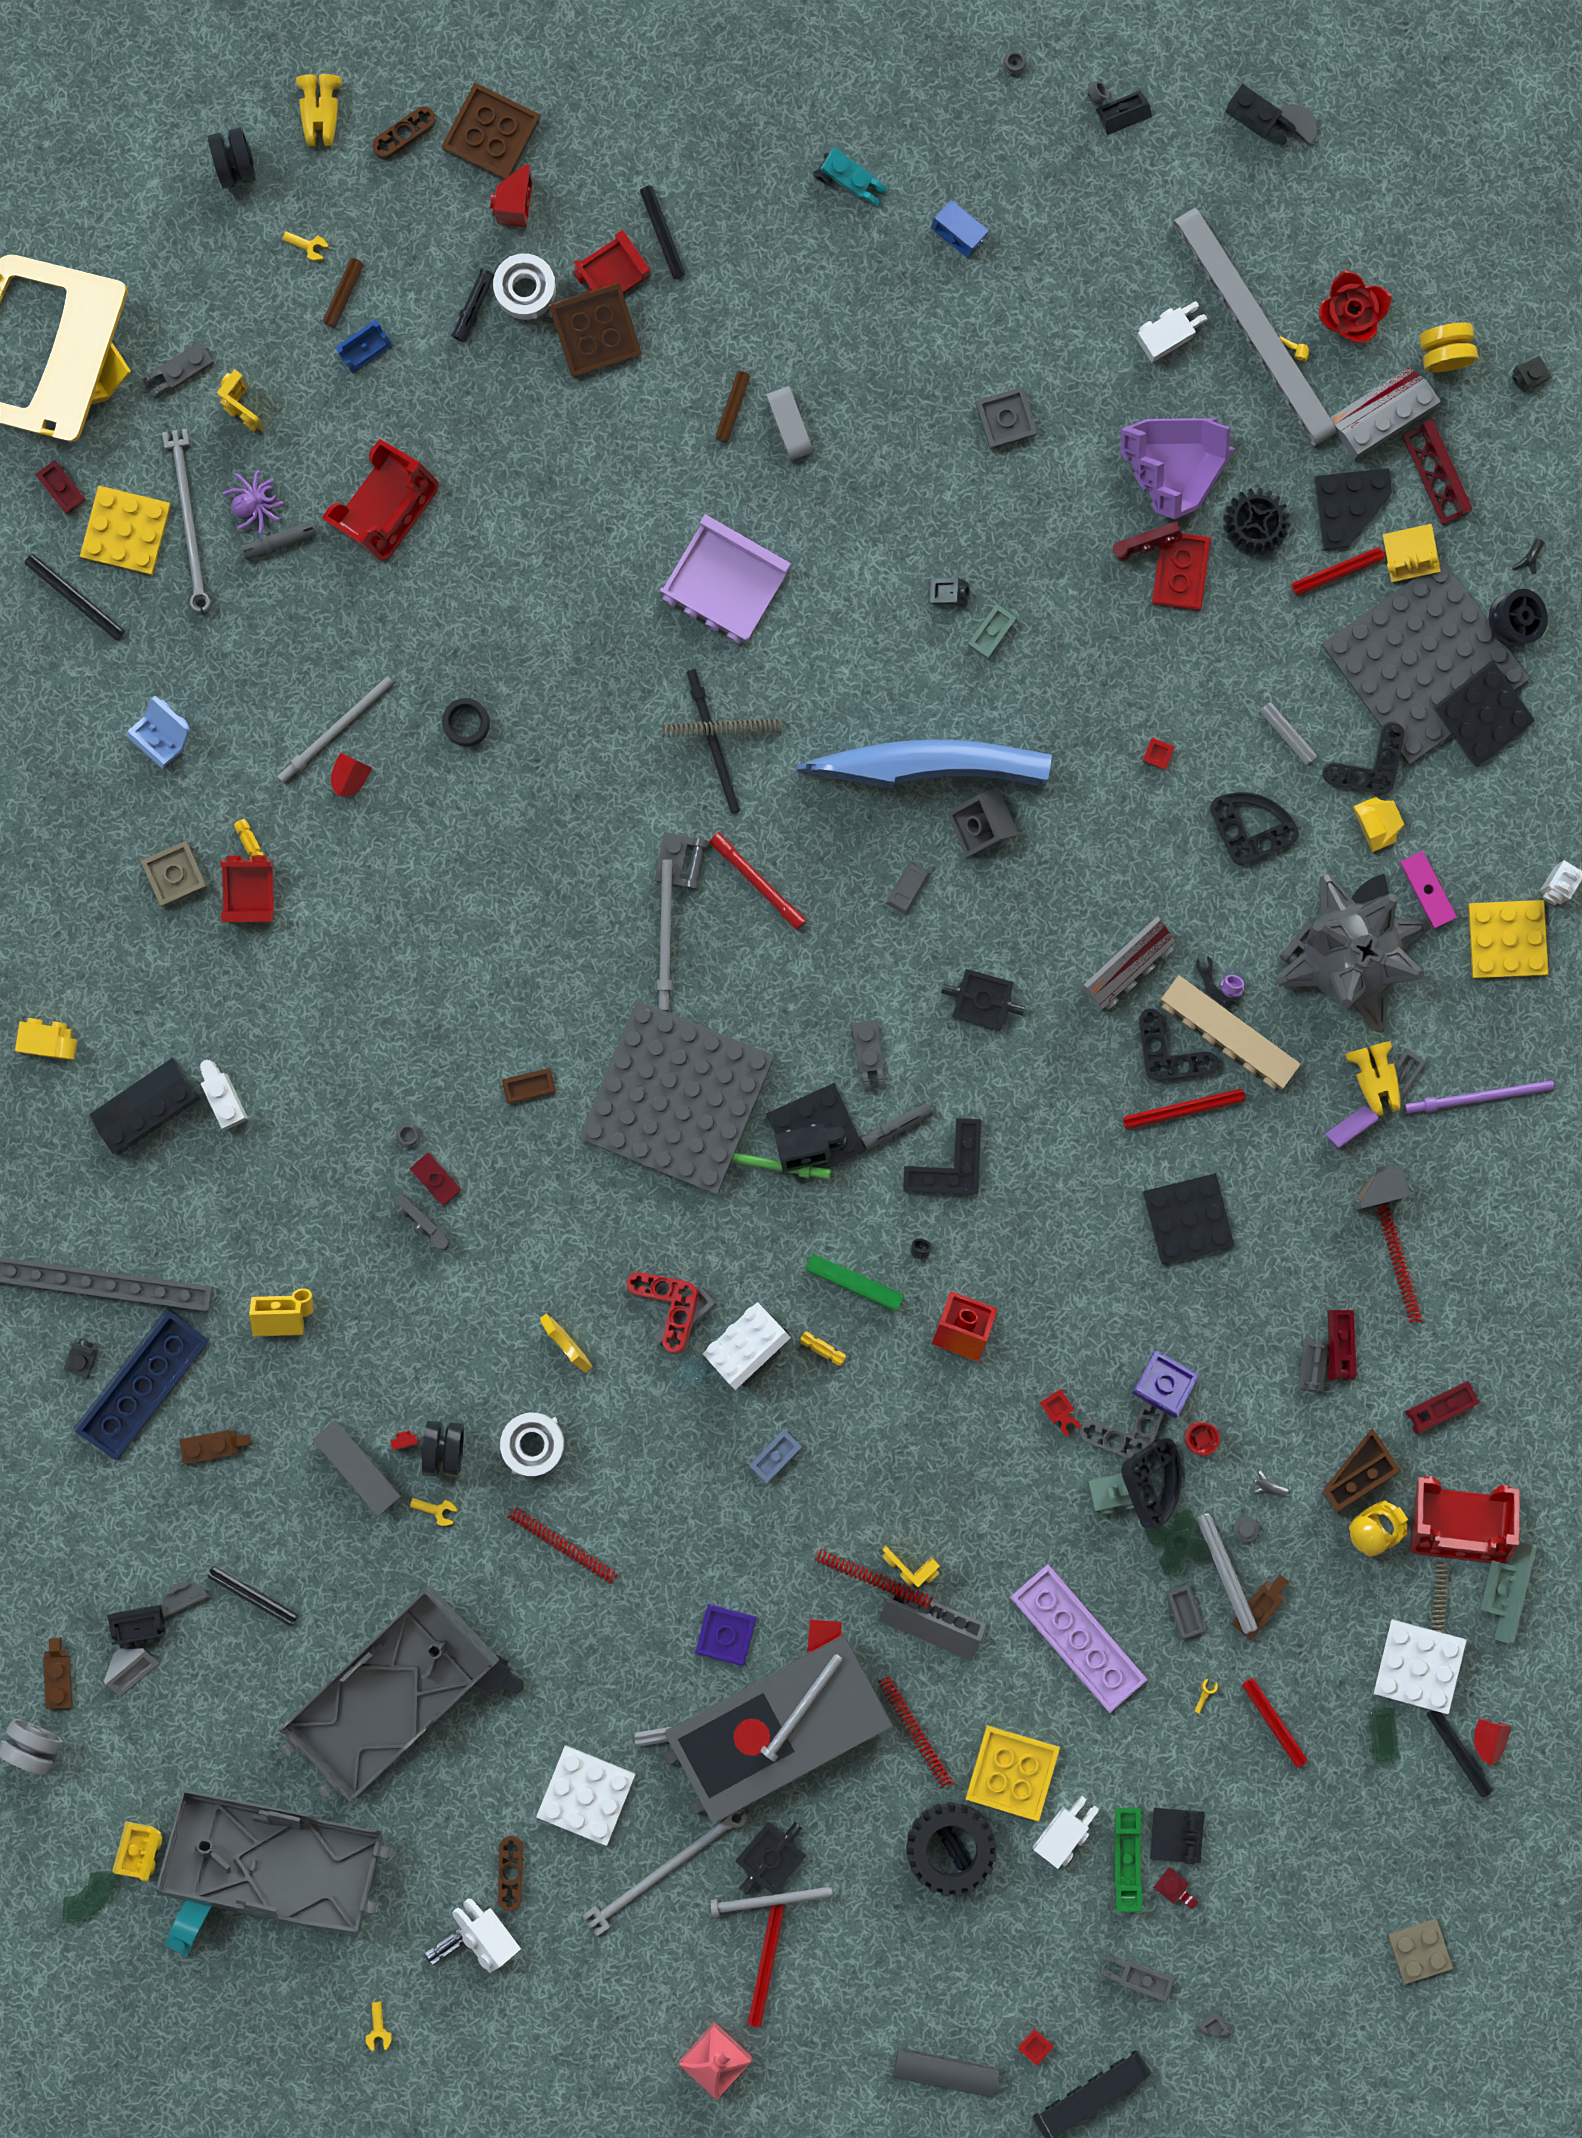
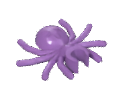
M259 470L254 474L253 489L242 476L235 473L234 477L240 480L248 491L244 488H235L223 492V496L231 493H244L236 496L232 501V512L241 518L253 516L247 522L237 526V529L241 530L249 526L257 518L258 512V534L261 535L264 527L262 511L272 520L280 521L279 517L274 516L267 509L280 507L284 502L274 503L277 500L276 495L271 498L266 497L268 491L274 490L273 487L267 486L272 484L274 479L263 482L257 489Z

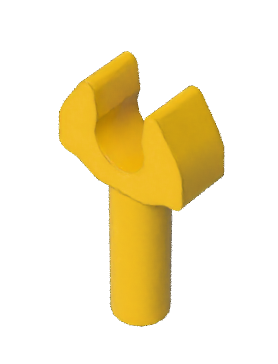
M287 231L283 235V241L306 250L308 260L313 262L324 260L322 255L314 252L315 247L320 246L324 249H329L326 241L320 236H316L313 240L308 241Z
M412 1498L410 1504L411 1508L435 1515L437 1524L441 1526L454 1523V1521L443 1517L445 1509L458 1511L457 1507L448 1500H445L440 1505H435Z
M371 2002L373 2030L370 2034L366 2035V2044L371 2051H374V2039L381 2037L384 2041V2050H387L392 2040V2033L387 2032L383 2028L382 2002Z

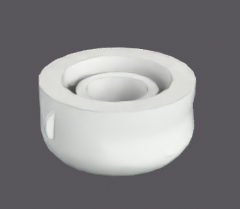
M531 254L509 256L499 265L493 279L495 296L501 309L508 315L521 320L537 319V317L549 309L548 304L554 302L556 295L555 277L551 268L543 259ZM520 279H532L537 284L535 292L529 297H520L513 291L515 283Z
M529 1412L515 1417L506 1425L500 1439V1450L503 1459L512 1469L513 1474L538 1476L550 1471L558 1464L564 1451V1437L557 1424L556 1417L552 1419L545 1414ZM528 1432H536L544 1439V1449L538 1456H529L522 1451L521 1440Z

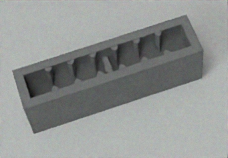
M336 1420L312 1439L377 1517L401 1498Z
M891 1591L878 1619L883 1623L970 1660L981 1642L986 1623L935 1601H931L930 1605L924 1608V1606L920 1607L919 1603L915 1605L914 1601L910 1603V1600L906 1601L905 1597L902 1599L900 1596L896 1597V1593L892 1595Z
M898 2047L892 2077L993 2098L999 2069L994 2066Z

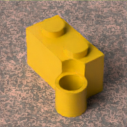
M28 1018L27 1022H19L15 1046L16 1052L74 1060L77 1040L72 1039L73 1030L67 1029V1024L52 1022V1026L42 1025L43 1020Z
M298 1289L292 1296L251 1297L249 1317L252 1335H303V1317L311 1315L314 1311L310 1290Z

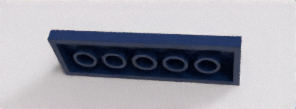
M167 1307L75 1425V1432L116 1461L208 1343L209 1339Z

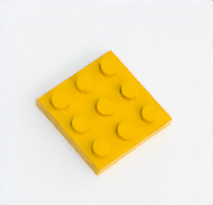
M98 486L80 558L153 576L171 503Z
M1544 900L1468 904L1472 979L1548 975Z
M986 1725L965 1799L1039 1821L1060 1747Z

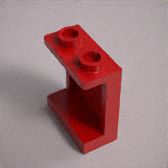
M623 229L615 234L613 241L581 262L578 259L574 261L576 270L573 271V274L580 284L585 282L589 288L588 291L620 282L624 294L651 276L649 267Z
M227 855L226 860L220 861L223 881L221 922H272L274 920L273 859H267V855H252L251 859H242L241 855Z

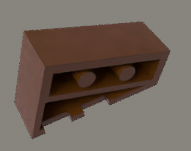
M1373 1428L1322 1491V1495L1335 1514L1386 1483L1401 1471Z

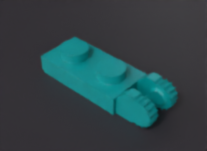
M832 148L820 168L822 172L857 198H862L875 207H878L880 201L877 197L865 191L867 187L871 186L882 194H885L888 190L887 186L874 179L873 175L837 148Z

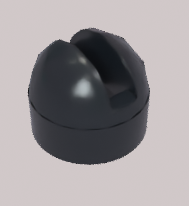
M915 1239L911 1245V1255L913 1258L921 1259V1261L927 1259L931 1252V1243L925 1239Z

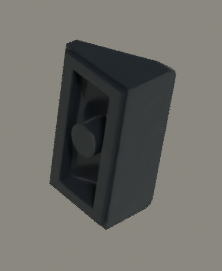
M1141 90L1096 109L1106 135L1152 117L1150 104Z

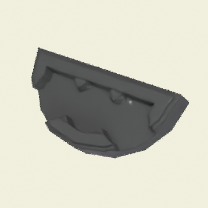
M1295 104L1279 108L1283 111L1282 116L1295 125L1294 133L1307 145L1311 146L1316 138L1317 123L1310 110Z
M184 1582L176 1584L167 1591L163 1598L161 1606L163 1618L210 1597L205 1588L197 1583Z

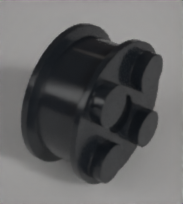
M1517 589L1501 594L1493 601L1489 610V624L1493 636L1506 646L1517 647L1525 643L1535 642L1542 637L1547 628L1548 613L1543 600L1538 594L1529 589Z

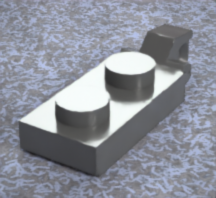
M700 1285L696 1287L699 1292V1298L692 1327L717 1305ZM687 1296L684 1298L683 1305L678 1303L677 1306H684L689 1309L690 1306L685 1304ZM678 1312L674 1317V1322L678 1325L684 1324L687 1320L685 1312ZM669 1313L662 1318L663 1321L659 1324L662 1329L653 1336L661 1347H663V1335ZM674 1327L671 1329L676 1332L675 1339L673 1340L675 1342L678 1340V1331L684 1333V1330H677Z

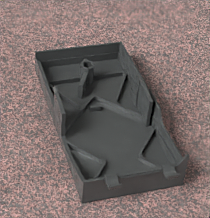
M183 1790L156 1891L161 1896L358 1938L364 1913L376 1914L379 1902L367 1900L377 1858L390 1859L393 1847L381 1846V1828L374 1830L320 1820L309 1814Z

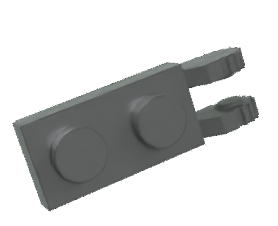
M199 341L158 367L159 369L152 371L144 377L143 381L146 385H149L160 377H165L167 382L160 384L152 390V395L156 398L171 388L175 389L214 364V362Z
M877 1020L852 1023L859 1073L862 1074L864 1092H870L871 1085L867 1072L877 1071V1083L880 1090L886 1089Z
M400 1194L395 1199L398 1203L395 1208L406 1218L410 1215L416 1221L414 1224L415 1228L423 1235L428 1233L430 1235V1242L436 1248L441 1250L448 1248L450 1239L405 1194Z
M1107 1954L1106 1960L1124 1968L1121 1975L1102 1968L1100 1973L1102 1976L1117 1981L1119 1985L1165 2002L1168 2001L1175 1976L1130 1959L1125 1960L1112 1954Z

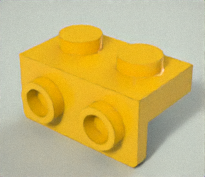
M125 1822L112 1871L115 1874L137 1877L142 1881L148 1882L149 1876L155 1870L154 1857L156 1850H159L161 1847V1832L152 1826Z

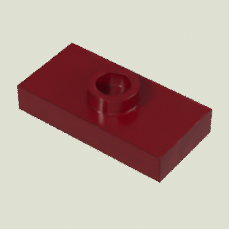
M429 1152L409 1168L442 1206L462 1190Z

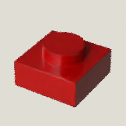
M1152 737L1142 762L1165 771L1175 746Z
M410 1430L395 1434L396 1439L390 1440L392 1450L419 1444L418 1435H411Z
M1033 2028L1017 2048L1037 2066L1054 2046Z

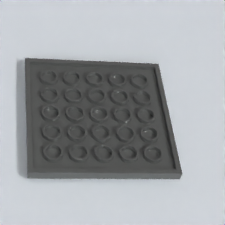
M1443 559L1439 561L1441 572L1414 578L1321 644L1382 728L1389 721L1398 722L1403 727L1404 740L1401 756L1408 765L1452 735L1433 707L1490 661L1495 662L1513 690L1530 679L1507 646L1493 636L1488 620ZM1392 726V729L1387 730L1386 734L1390 736V741L1393 742V737L1398 736L1399 732L1396 731L1395 726Z
M636 1000L579 1138L718 1195L775 1055Z

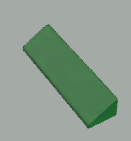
M812 1254L807 1264V1272L893 1311L898 1310L903 1299V1294L818 1255Z

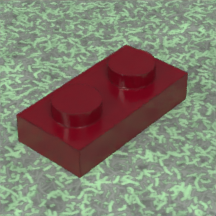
M56 460L35 474L66 515L86 501Z

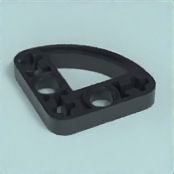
M1235 792L1215 798L1210 805L1211 815L1229 856L1238 865L1247 864L1293 844L1299 836L1298 828L1288 812L1265 796L1248 792ZM1217 802H1221L1222 805L1227 804L1228 808L1225 810L1227 817L1232 815L1234 819L1226 820L1221 824L1219 820H1223L1224 817L1221 811H1215V808L1218 806ZM1233 804H1251L1263 808L1274 815L1281 824L1248 838ZM1228 824H1234L1238 828V835L1231 838L1225 834L1224 830ZM1284 827L1287 830H1293L1291 840H1288L1287 837L1278 840L1281 845L1276 846L1275 837L1271 832L1275 831V836H1278L1284 832ZM1241 837L1243 838L1244 842H1240L1239 845L1242 850L1247 849L1248 851L1245 855V860L1235 856L1238 848L1236 844L1231 847L1229 842H1236ZM1267 837L1271 841L1270 849L1261 850L1257 845L1258 839Z
M1170 1438L1153 1441L1125 1461L1121 1468L1122 1478L1140 1524L1145 1529H1158L1162 1527L1171 1517L1179 1499L1181 1464L1177 1447ZM1147 1455L1151 1457L1150 1467L1147 1464ZM1165 1466V1487L1161 1502L1159 1503L1149 1476ZM1141 1489H1143L1145 1492L1144 1501L1141 1499L1140 1496Z

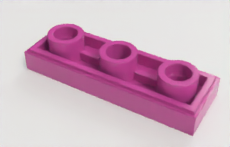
M1423 851L1399 862L1433 929L1457 917ZM1425 886H1429L1431 888V894H1426L1424 892Z

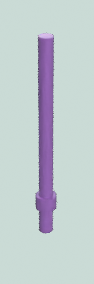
M1551 1080L1439 1099L1430 1097L1424 1098L1421 1102L1404 1104L1406 1114L1422 1111L1431 1113L1437 1112V1109L1552 1091L1554 1090V1083Z

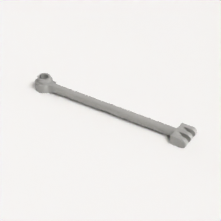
M182 429L183 439H179L178 430L172 431V441H169V433L163 432L164 448L166 450L173 449L194 589L190 605L197 613H201L202 609L205 613L211 607V600L205 594L183 453V447L190 446L188 429ZM199 600L206 601V604L204 607H202V609L197 607V602Z
M741 1808L728 1815L721 1823L600 1911L595 1905L582 1915L584 1920L588 1919L592 1914L595 1917L588 1923L590 1928L598 1923L601 1925V1927L593 1932L597 1937L611 1926L607 1919L728 1829L742 1827L747 1819L746 1813L741 1815V1821L734 1822L732 1815L735 1813L741 1814L744 1809Z

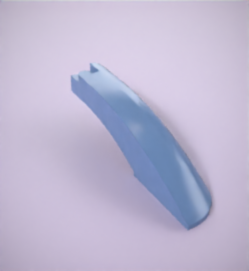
M909 740L875 744L834 753L798 764L796 771L893 789L894 784L945 776L998 778L1045 787L1049 778L1052 754L966 740Z

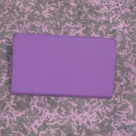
M1363 1106L1325 1133L1333 1147L1337 1149L1374 1124L1379 1118L1368 1107Z

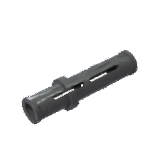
M311 520L270 536L262 535L261 539L242 544L243 552L253 549L243 553L245 559L248 560L266 552L271 554L274 549L316 536L314 529L304 532V530L313 527Z
M925 1101L886 1124L884 1122L880 1123V1127L860 1138L869 1151L886 1140L888 1142L893 1140V1136L934 1114L929 1104Z

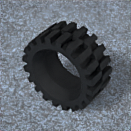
M947 1802L945 1805H940V1803L933 1805L934 1808L926 1809L918 1819H915L912 1823V1829L909 1830L906 1852L911 1871L917 1877L918 1882L922 1886H927L929 1891L933 1893L940 1892L942 1896L949 1897V1894H955L956 1897L963 1896L962 1893L966 1891L971 1893L975 1891L977 1885L980 1884L982 1886L986 1882V1876L988 1874L991 1875L993 1871V1863L996 1862L997 1856L993 1832L985 1818L978 1811L968 1808L965 1804L960 1803V1805H957L954 1802ZM946 1826H958L967 1830L976 1842V1855L973 1862L964 1871L955 1874H947L935 1869L929 1862L926 1854L927 1844L931 1836L937 1830Z

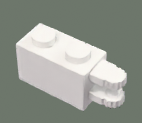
M1193 302L1183 309L1180 307L1174 311L1172 308L1168 309L1159 316L1160 320L1153 324L1149 321L1139 328L1140 332H1138L1136 339L1151 363L1194 338L1196 333L1194 329L1207 321L1205 314L1198 316L1191 322L1187 319V315L1199 308L1197 302Z
M1565 860L1554 866L1539 891L1544 894L1543 899L1553 905L1557 903L1561 905L1568 901L1582 880V871Z
M206 1059L199 1067L205 1082L201 1083V1086L221 1129L228 1130L247 1121L248 1117L228 1075L220 1073L215 1062L213 1063V1061Z
M1083 1796L1076 1801L1069 1811L1062 1807L1033 1845L1034 1851L1057 1869L1061 1865L1066 1866L1074 1855L1071 1851L1077 1844L1081 1846L1089 1836V1833H1087L1088 1825L1099 1810L1096 1806H1093L1088 1810L1082 1821L1075 1815L1084 1806L1086 1801Z
M469 1898L464 1902V1908L473 1919L472 1921L461 1908H456L452 1912L453 1917L462 1929L459 1933L463 1937V1942L474 1951L480 1965L487 1969L489 1973L501 1967L521 1949L491 1908L482 1912L478 1905Z

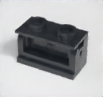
M161 1604L107 1615L111 1638L115 1640L112 1642V1645L119 1644L120 1648L135 1646L134 1641L144 1640L145 1644L159 1642L160 1636L166 1635Z

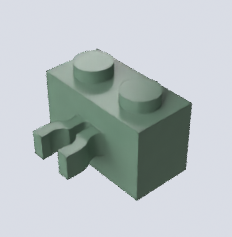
M1121 1473L1087 1480L1093 1510L1100 1511V1515L1115 1512L1114 1507L1124 1505L1125 1509L1134 1508ZM1141 1489L1140 1496L1144 1501L1143 1490Z

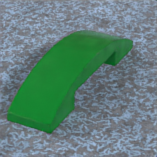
M1115 1808L1114 1875L1116 1912H1142L1140 1862L1141 1808Z

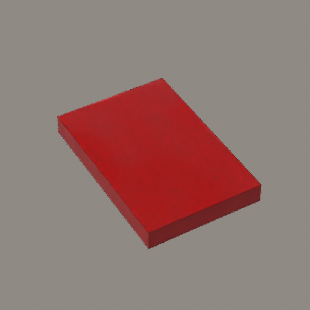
M1182 533L1183 536L1178 538L1177 542L1170 545H1164V543L1159 545L1151 604L1201 611L1211 537Z

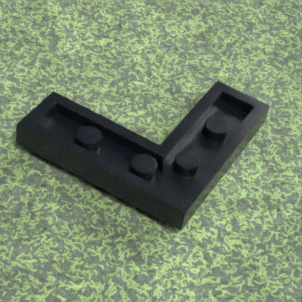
M956 1118L954 1168L904 1166L903 1192L978 1195L981 1119Z

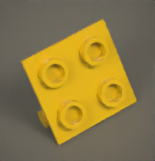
M1432 524L1383 534L1391 582L1441 572Z

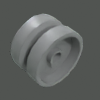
M12 1719L6 1730L7 1735L11 1739L1 1741L0 1758L23 1770L39 1775H47L53 1763L48 1755L57 1754L63 1740L54 1733L33 1723Z

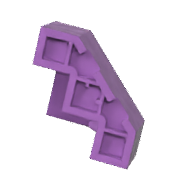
M1218 418L1145 419L1121 429L1120 453L1125 461L1129 460L1135 469L1133 475L1142 490H1147L1153 502L1151 505L1155 512L1172 519L1179 518L1200 508L1235 448L1229 446L1230 427L1219 424Z

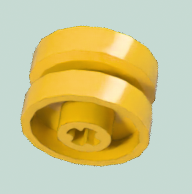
M1465 322L1452 323L1434 327L1419 335L1420 348L1428 352L1422 358L1424 370L1429 373H1438L1465 368L1476 363L1479 360L1478 350L1475 345L1470 344L1475 338L1473 325Z

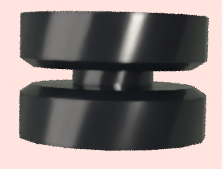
M242 127L229 130L228 140L230 146L228 147L224 136L220 132L207 136L222 189L235 186V169H237L239 178L243 183L257 180L253 166V155Z
M427 1421L421 1454L423 1476H437L440 1471L441 1461H443L444 1476L459 1478L463 1456L464 1423L450 1422L444 1437V1428L441 1421Z

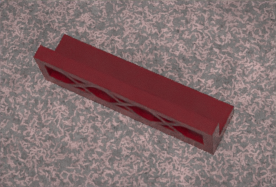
M1433 419L1424 422L1421 427L1403 434L1402 438L1441 525L1469 514L1473 508ZM1422 433L1426 441L1423 450L1413 447L1410 437ZM1427 446L1431 453L1426 452ZM1416 452L1421 454L1420 458H1418ZM1424 455L1434 459L1436 466L1433 473L1423 469L1421 462ZM1426 475L1431 476L1430 481H1428ZM1434 478L1444 482L1446 488L1443 495L1433 492L1431 484ZM1447 491L1451 498L1446 497ZM1436 497L1441 499L1440 503H1438ZM1443 501L1453 503L1457 513L1445 518L1441 510Z

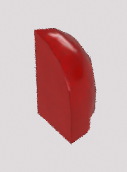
M340 752L331 773V785L334 792L342 797L354 795L365 783L372 767Z
M1478 1718L1474 1733V1745L1477 1754L1484 1762L1493 1765L1500 1759L1508 1741L1511 1725L1500 1722L1495 1724L1487 1721V1719Z

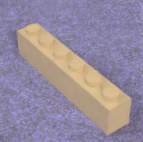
M1180 975L1176 977L1159 1001L1163 1004L1161 1008L1171 1016H1174L1175 1013L1183 1018L1181 1022L1192 1031L1195 1028L1203 1033L1202 1038L1213 1046L1215 1043L1224 1048L1222 1051L1224 1055L1232 1060L1237 1058L1244 1063L1242 1067L1252 1075H1255L1257 1072L1264 1077L1262 1082L1273 1090L1276 1087L1280 1090L1283 1089L1300 1066L1298 1061Z

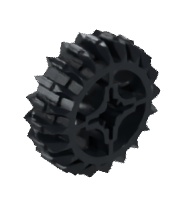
M1250 488L1247 492L1248 497L1245 493L1240 492L1238 494L1239 500L1237 498L1231 499L1233 506H1227L1225 509L1229 514L1223 517V521L1228 522V524L1224 525L1223 529L1224 531L1232 530L1227 535V539L1236 538L1233 543L1235 548L1240 543L1243 544L1242 553H1245L1247 548L1250 547L1251 555H1255L1257 548H1259L1260 554L1264 555L1266 547L1272 552L1275 549L1274 544L1280 546L1283 543L1280 537H1287L1288 532L1284 529L1289 528L1290 523L1284 520L1290 517V513H1282L1287 505L1285 503L1277 504L1281 499L1280 496H1276L1273 500L1270 498L1272 491L1269 490L1266 496H1264L1263 489L1259 488L1257 495H1255L1253 489ZM1259 503L1267 506L1269 509L1260 511L1255 505L1251 504ZM1244 507L1247 521L1239 527L1237 515L1238 511ZM1275 516L1276 530L1269 536L1266 522ZM1253 517H1255L1256 520L1263 519L1260 523V526L1257 523L1250 525V523L1254 519ZM1254 532L1262 540L1251 539L1244 534Z

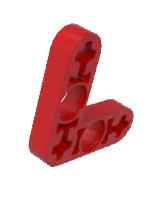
M642 1272L631 1274L627 1279V1288L634 1296L671 1303L662 1343L669 1353L673 1355L682 1353L688 1343L699 1298L697 1288L687 1281ZM641 1279L644 1284L651 1285V1288L649 1290L647 1287L641 1286L636 1290L633 1282H638ZM661 1283H667L669 1285L668 1293L663 1296L656 1293L657 1286ZM687 1288L692 1293V1296H687L685 1302L687 1306H690L689 1309L684 1306H677L678 1303L683 1305L684 1297L681 1295V1292H686ZM678 1312H685L687 1314V1320L684 1324L678 1325L674 1322V1317ZM672 1327L677 1330H684V1333L678 1331L677 1339L681 1343L680 1345H675L674 1348L669 1343L670 1340L675 1339L676 1332L671 1330Z

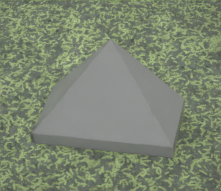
M143 1648L119 1649L113 1654L104 1683L117 1695L121 1696L159 1663Z

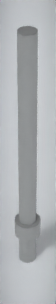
M388 676L383 679L300 756L297 754L290 761L291 764L277 777L285 783L298 770L301 772L311 758L394 684Z
M662 860L659 980H657L659 1009L669 1010V990H672V980H669L672 860Z

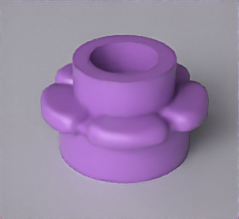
M1227 975L1220 983L1223 993L1228 997H1239L1244 992V981L1239 976Z

